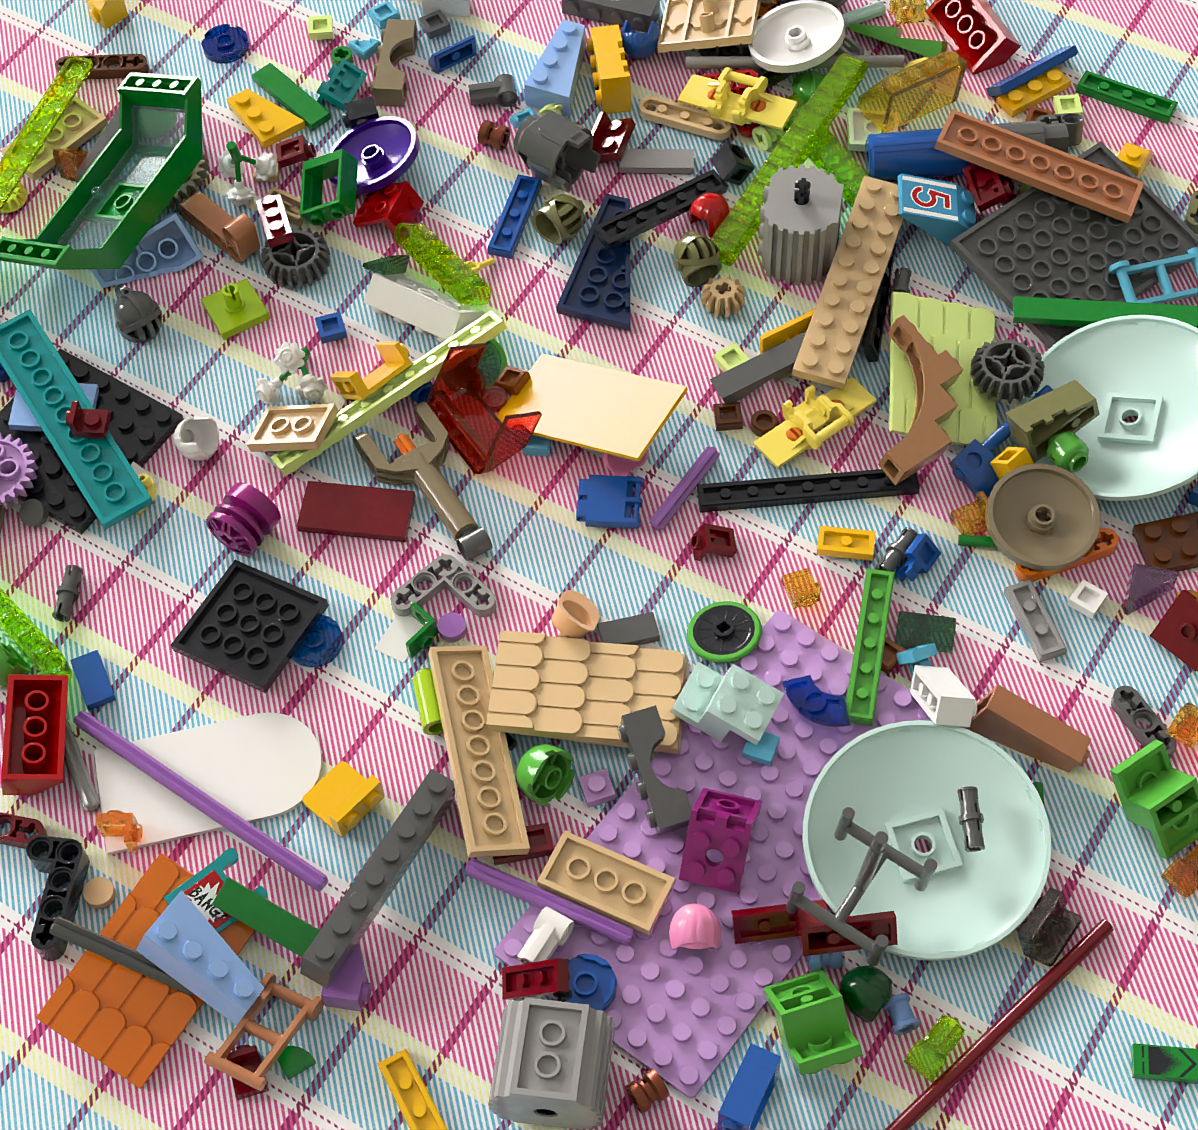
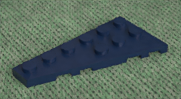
M610 194L605 195L556 306L558 314L631 331L630 240L607 250L593 234L594 226L629 210L630 199Z

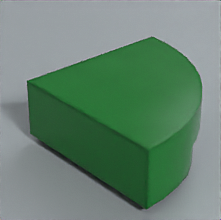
M287 1046L277 1059L288 1080L316 1064L315 1059L308 1051L297 1046Z

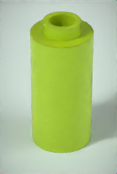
M430 668L422 669L412 678L422 729L427 735L442 734L444 732L432 671Z

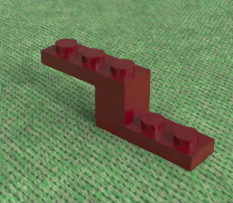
M823 899L813 900L814 903L828 911ZM786 904L731 911L735 944L798 937L803 956L862 949L800 908L794 914L786 911ZM894 911L849 916L846 920L847 924L874 941L877 936L885 935L889 939L888 946L898 945L897 921Z

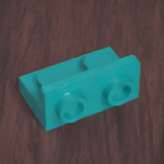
M343 58L338 66L333 64L327 74V77L330 78L329 81L323 80L316 92L320 95L317 102L321 104L325 99L345 112L344 103L352 101L368 73Z

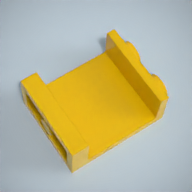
M378 342L375 346L385 361L383 365L363 379L357 371H337L330 376V379L343 399L364 400L412 365L408 349L399 342Z

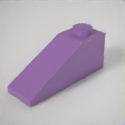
M358 943L328 989L322 988L321 997L325 1006L362 1012L364 1001L369 1002L372 984L368 982Z

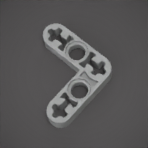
M447 554L434 559L395 590L390 598L393 612L403 617L412 614L410 607L412 602L422 607L444 588H447L478 617H488L496 610L494 593L455 557ZM444 566L446 568H449L451 566V570L447 571L446 569H444L443 571H441V567ZM422 581H430L433 584L428 590H420L417 587ZM462 581L472 583V587L465 591L459 590L457 585ZM477 594V595H478V598H479L482 602H486V601L488 600V605H487V606L484 605V604H480V605H479V604H478V599H477V597H476L475 595ZM403 600L405 602L408 600L409 604L405 605L404 603H401L399 605V601Z

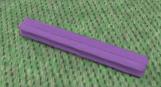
M706 447L652 516L650 523L654 529L663 530L696 488L697 484L700 483L720 457V453L715 447Z

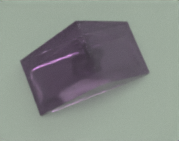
M1133 563L1128 578L1124 613L1129 615L1172 591L1178 574L1172 570Z

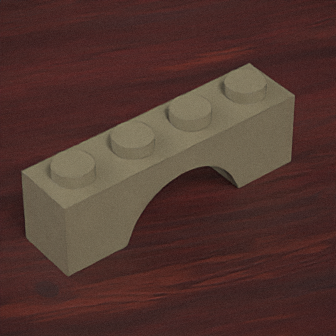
M387 19L386 29H382L381 32L382 46L378 47L379 62L374 65L375 81H371L370 93L375 97L376 106L405 107L408 92L406 73L397 69L395 65L403 58L415 55L418 41L416 20Z

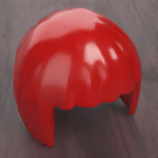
M705 193L697 197L690 207V224L704 219L706 222H709L708 236H719L728 227L730 221V209L726 199L722 195L715 193Z

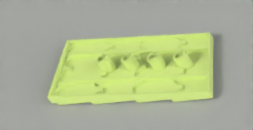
M893 291L891 293L890 328L897 318L904 315L915 325L923 338L933 346L938 355L947 350L963 369L955 384L945 389L946 392L951 394L958 406L950 418L939 425L940 428L947 432L948 437L952 440L951 444L968 446L974 439L982 444L997 430L996 397L988 400L987 393H979L978 387L974 386L970 370L971 360L975 356L977 348H982L984 342L991 343L995 337L994 311L982 307L975 308L956 302L950 303L931 297L925 298L906 292L899 293ZM890 337L889 432L907 435L915 415V382L905 353Z

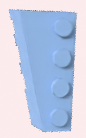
M562 20L524 84L527 106L542 109L548 104H561L563 106L561 110L562 116L571 117L576 85H578L579 72L586 49L585 25Z

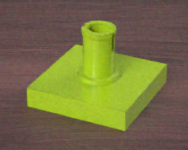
M247 278L237 283H228V287L223 285L221 290L200 299L203 308L223 340L270 319L268 310Z

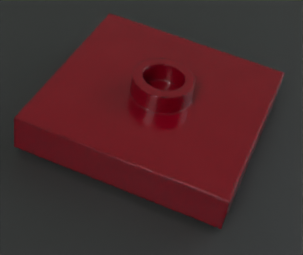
M1185 589L1180 592L1150 634V637L1195 672L1198 671V598Z

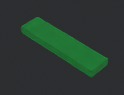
M272 63L267 64L252 74V79L257 85L293 115L304 120L305 125L312 131L331 119V114L327 109Z
M1089 71L1084 72L1075 91L1076 93L1165 124H1169L1178 105L1176 101Z
M227 877L212 903L213 906L301 957L320 932L318 928L230 877Z

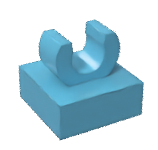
M935 643L902 651L897 653L896 657L899 665L910 663L909 668L913 675L915 665L932 666L928 657L937 655L938 652Z

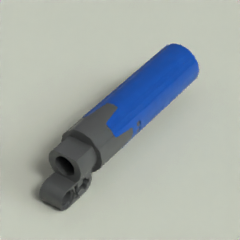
M1076 113L1040 116L1036 121L993 125L1068 153V146H1076L1082 142L1084 117ZM943 128L869 134L865 142L867 176L883 181L898 180V175L901 173L924 178L965 175L963 169L973 163L934 149Z

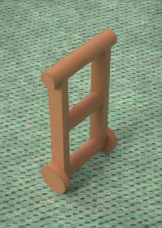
M270 972L260 982L264 986L260 996L216 1053L210 1051L204 1060L205 1064L259 1091H262L266 1085L267 1079L264 1078L306 1019L314 1022L319 1017L324 1006L322 997L316 996L311 1000L276 983V975ZM272 996L301 1009L282 1035L254 1022ZM245 1032L274 1046L254 1073L225 1059Z

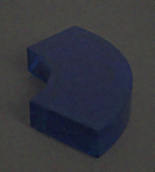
M811 675L782 681L789 701L808 720L830 727L851 726L844 695H830L822 692L814 684Z

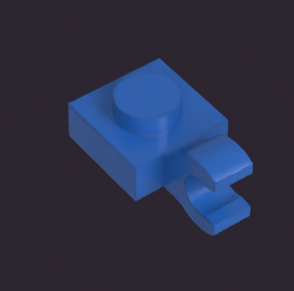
M926 533L918 534L904 554L909 560L896 569V577L900 582H903L906 577L910 581H914L918 574L928 573L941 555L939 549Z

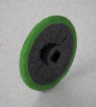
M722 601L705 606L693 616L688 625L687 639L691 649L701 658L716 663H727L739 660L755 649L761 638L762 627L758 616L749 607L737 602Z

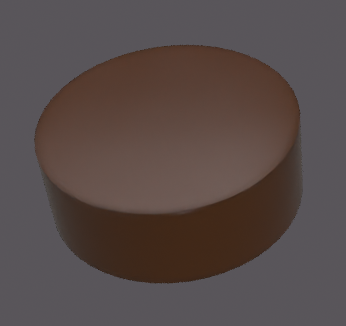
M760 410L751 417V430L759 437H762L778 426L777 416L771 411Z

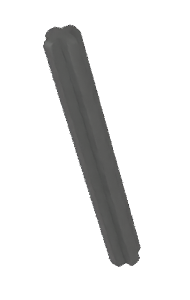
M57 917L54 920L50 929L52 935L188 995L194 994L136 950L64 918Z

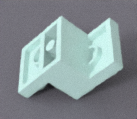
M698 662L670 713L720 742L731 730L757 745L785 693L735 664H732L726 674L722 676Z

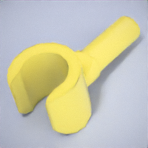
M492 257L479 263L467 261L462 275L468 274V280L475 281L479 270L495 264V259Z

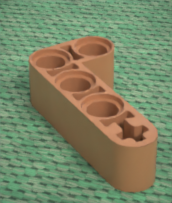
M197 191L178 205L180 214L189 224L236 262H243L260 249L256 227L246 214L241 213L234 219L200 191Z

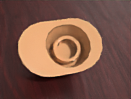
M566 590L561 595L552 615V622L560 631L558 637L566 636L568 638L581 639L588 632L594 631L600 620L599 611L594 603L583 594L574 590Z

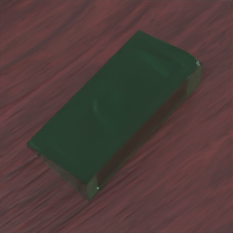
M410 255L387 256L365 262L362 267L382 275L406 273Z
M899 611L895 643L900 647L907 648L935 643L938 652L952 653L956 618Z

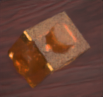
M119 810L97 813L96 826L102 837H124V843L129 852H136L137 842L142 841L143 828L142 824H138L134 814L124 813Z

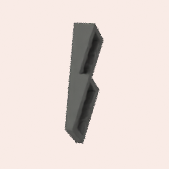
M806 332L711 378V383L725 403L738 402L772 378L776 383L790 374Z

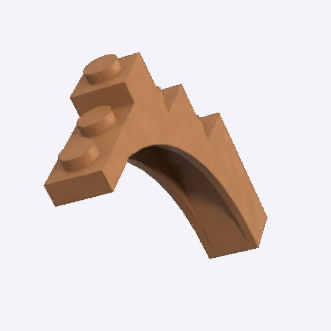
M904 315L895 320L887 334L905 353L910 364L916 388L915 415L908 434L898 444L886 451L878 464L895 486L943 455L951 444L952 440L948 437L947 432L940 428L939 425L948 420L958 406L951 394L946 392L945 389L955 384L963 372L958 361L947 350L938 355L933 346L923 338L915 325Z

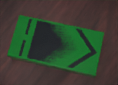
M1132 1044V1078L1198 1084V1049Z

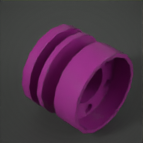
M239 482L233 485L224 496V503L218 504L205 522L207 528L220 543L233 552L247 557L252 556L257 547L263 543V535H269L280 522L281 514L276 505L265 494L249 484Z

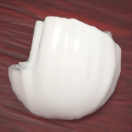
M189 417L178 424L173 438L178 451L185 458L203 461L212 457L218 447L219 429L213 418Z

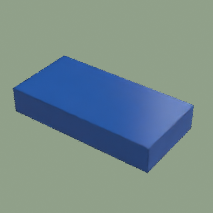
M98 650L70 660L88 710L116 700Z

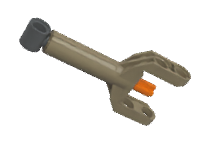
M425 401L414 406V411L418 418L419 427L430 442L416 448L407 434L403 435L401 433L397 435L398 438L393 443L402 456L394 459V462L391 464L368 433L362 431L354 435L353 442L357 451L378 482L397 486L417 485L456 541L457 547L466 561L493 548L485 529L478 527L473 517L439 471L446 460L450 448L448 432Z

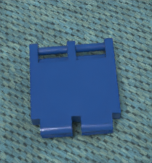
M589 475V479H580L576 520L585 522L586 527L640 528L639 508L643 504L640 494L641 487L644 486V478L635 476ZM633 487H635V497H633ZM631 508H634L633 518H631Z

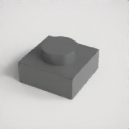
M441 10L419 18L420 26L429 39L451 31V24Z

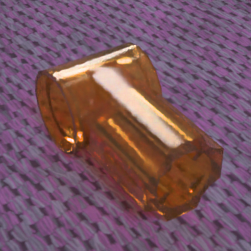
M1198 845L1183 859L1181 857L1177 858L1161 876L1185 899L1198 888Z

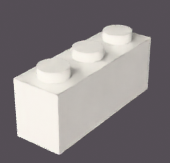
M914 666L910 693L935 725L970 727L971 719L977 712V702L953 672L947 667Z

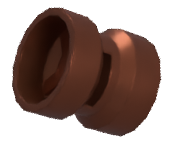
M484 120L478 131V143L483 145L490 144L493 145L494 149L503 151L509 142L510 128L504 125L496 126L494 122Z
M653 1068L643 1074V1080L638 1082L632 1081L625 1086L626 1093L641 1114L650 1110L655 1100L663 1101L670 1096L665 1083Z

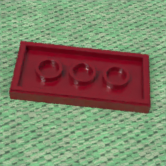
M308 481L296 527L299 532L406 542L416 498L415 491Z

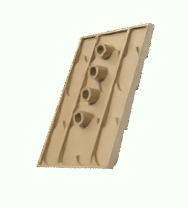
M667 0L657 44L658 53L692 50L693 48L704 49L716 46L740 45L741 43L742 45L752 44L761 0Z
M500 630L488 709L489 713L486 722L490 731L628 748L627 743H621L617 726L621 725V716L656 705L665 730L664 741L654 751L680 755L683 720L670 713V710L686 684L688 665L686 654H681L674 650L639 648L638 645L588 642L585 639L546 636L545 633Z

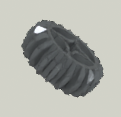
M299 226L297 230H292L294 241L270 248L268 241L265 242L264 249H261V264L265 275L271 279L273 284L279 283L281 288L288 285L291 290L294 286L299 285L302 289L304 284L308 283L312 286L313 280L320 281L321 274H327V267L330 266L329 248L324 237H321L318 232L313 233L310 228L303 231Z
M1004 336L1002 341L994 337L991 343L984 342L982 348H977L975 356L971 360L970 375L973 378L974 386L978 387L980 394L987 393L988 400L996 397L998 403L1002 399H1006L1009 404L1013 399L1021 403L1024 396L1030 398L1033 392H1037L1041 381H1043L1045 366L1041 353H1036L1035 346L1027 347L1026 340L1020 343L1016 337L1013 340H1007Z

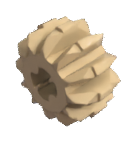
M719 274L717 280L709 278L707 284L703 285L701 302L703 307H706L708 314L715 312L716 318L720 315H725L728 319L730 313L737 315L739 309L743 308L745 304L744 286H741L739 279L732 280L730 275L727 278H722Z

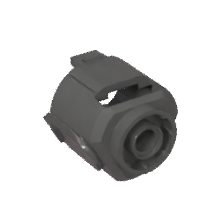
M552 110L546 112L541 117L537 115L527 117L518 128L514 139V151L521 156L528 169L536 177L567 193L570 192V186L577 181L584 170L595 173L601 155L592 149L593 135L590 130Z

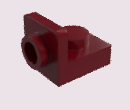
M303 134L276 143L277 163L281 168L314 159L317 155L314 145L309 143Z
M72 401L71 409L67 410L65 420L74 437L107 438L111 419L109 410L82 409L79 401Z
M704 523L692 535L690 546L693 549L694 560L701 561L707 553L732 558L737 552L733 528Z
M256 1045L237 1046L226 1057L227 1060L253 1073L262 1063V1057ZM231 1077L237 1100L269 1091L267 1082L263 1090L259 1091Z

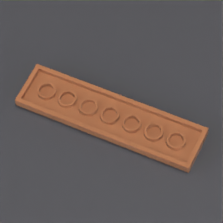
M954 109L951 110L934 149L1125 223H1129L1144 182Z

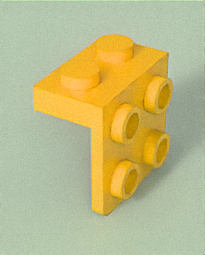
M342 761L303 796L302 801L310 811L343 838L385 796L381 781L374 775L365 779L348 763Z

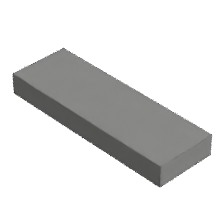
M625 149L621 160H619V173L694 174V149Z
M1027 580L1005 587L1003 593L1039 663L1065 655L1067 648L1032 581Z

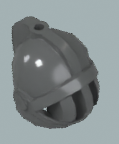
M124 284L115 288L117 301L114 309L116 329L126 340L135 343L146 342L155 338L159 333L162 323V311L157 302L152 300L143 291H131Z

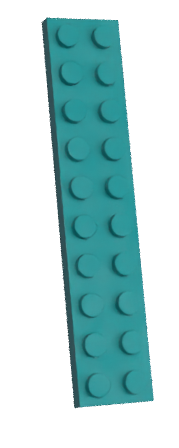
M29 309L1 324L0 363L103 528L106 530L153 504L151 496L109 431L106 439L74 437L70 427L66 425V412L71 409L72 401H79L82 409L94 408L32 311Z

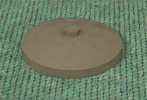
M1029 464L1011 470L995 484L986 504V526L994 544L1009 559L1030 569L1052 571L1075 564L1089 552L1100 529L1099 506L1089 487L1073 473L1049 464Z

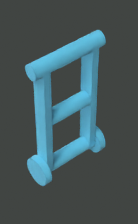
M1198 247L1189 249L1188 254L1132 266H1130L1128 260L1114 263L1108 268L1110 274L1117 275L1126 302L1162 304L1198 296V288L1174 292L1165 268L1192 262L1198 278ZM1155 269L1164 295L1137 300L1128 275Z

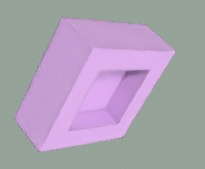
M607 769L578 777L587 808L616 799V793Z

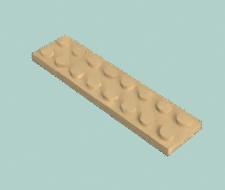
M486 645L430 647L428 656L468 858L528 854L530 845L505 732L490 731L486 725L493 682Z

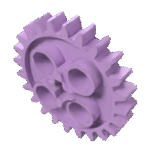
M0 433V505H3L7 510L9 509L8 502L12 501L18 504L17 496L26 497L25 488L34 487L31 480L37 479L35 470L38 467L35 463L36 459L27 444L23 445L20 438L14 440L11 434L3 439Z

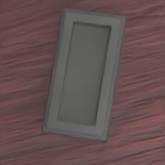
M653 612L598 623V631L602 643L642 645L660 641Z

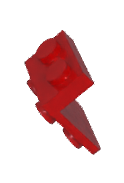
M407 181L391 183L380 190L366 194V199L356 212L353 224L355 227H362L383 222L397 240L404 239L424 201Z

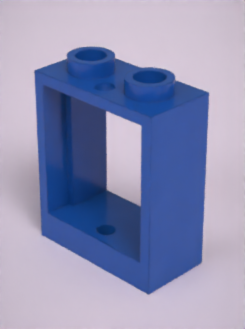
M750 1044L718 1112L717 1130L756 1129L779 1078L781 1056L755 1044Z

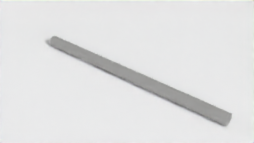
M904 55L831 56L826 61L812 68L904 67L905 59ZM751 56L686 57V69H725L726 67L732 69H762V67L754 62Z

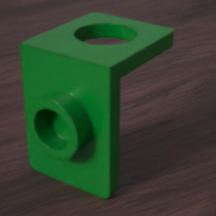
M415 602L410 604L412 615L423 627L406 642L407 652L411 658L420 650L428 648L434 641V637L439 634L436 620Z

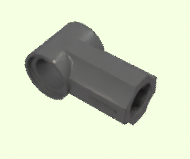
M509 74L498 75L492 82L468 85L471 105L497 102L500 106L509 107L518 100L515 79Z

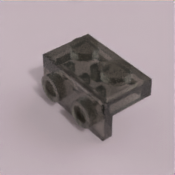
M1050 887L1044 897L1041 896L1038 899L1034 912L1028 920L1022 922L1018 931L1024 955L1049 967L1054 965L1082 922L1080 915L1065 908L1061 891Z

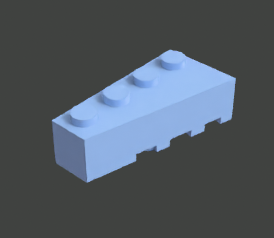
M182 890L144 934L136 948L137 952L236 1026L264 990V986Z

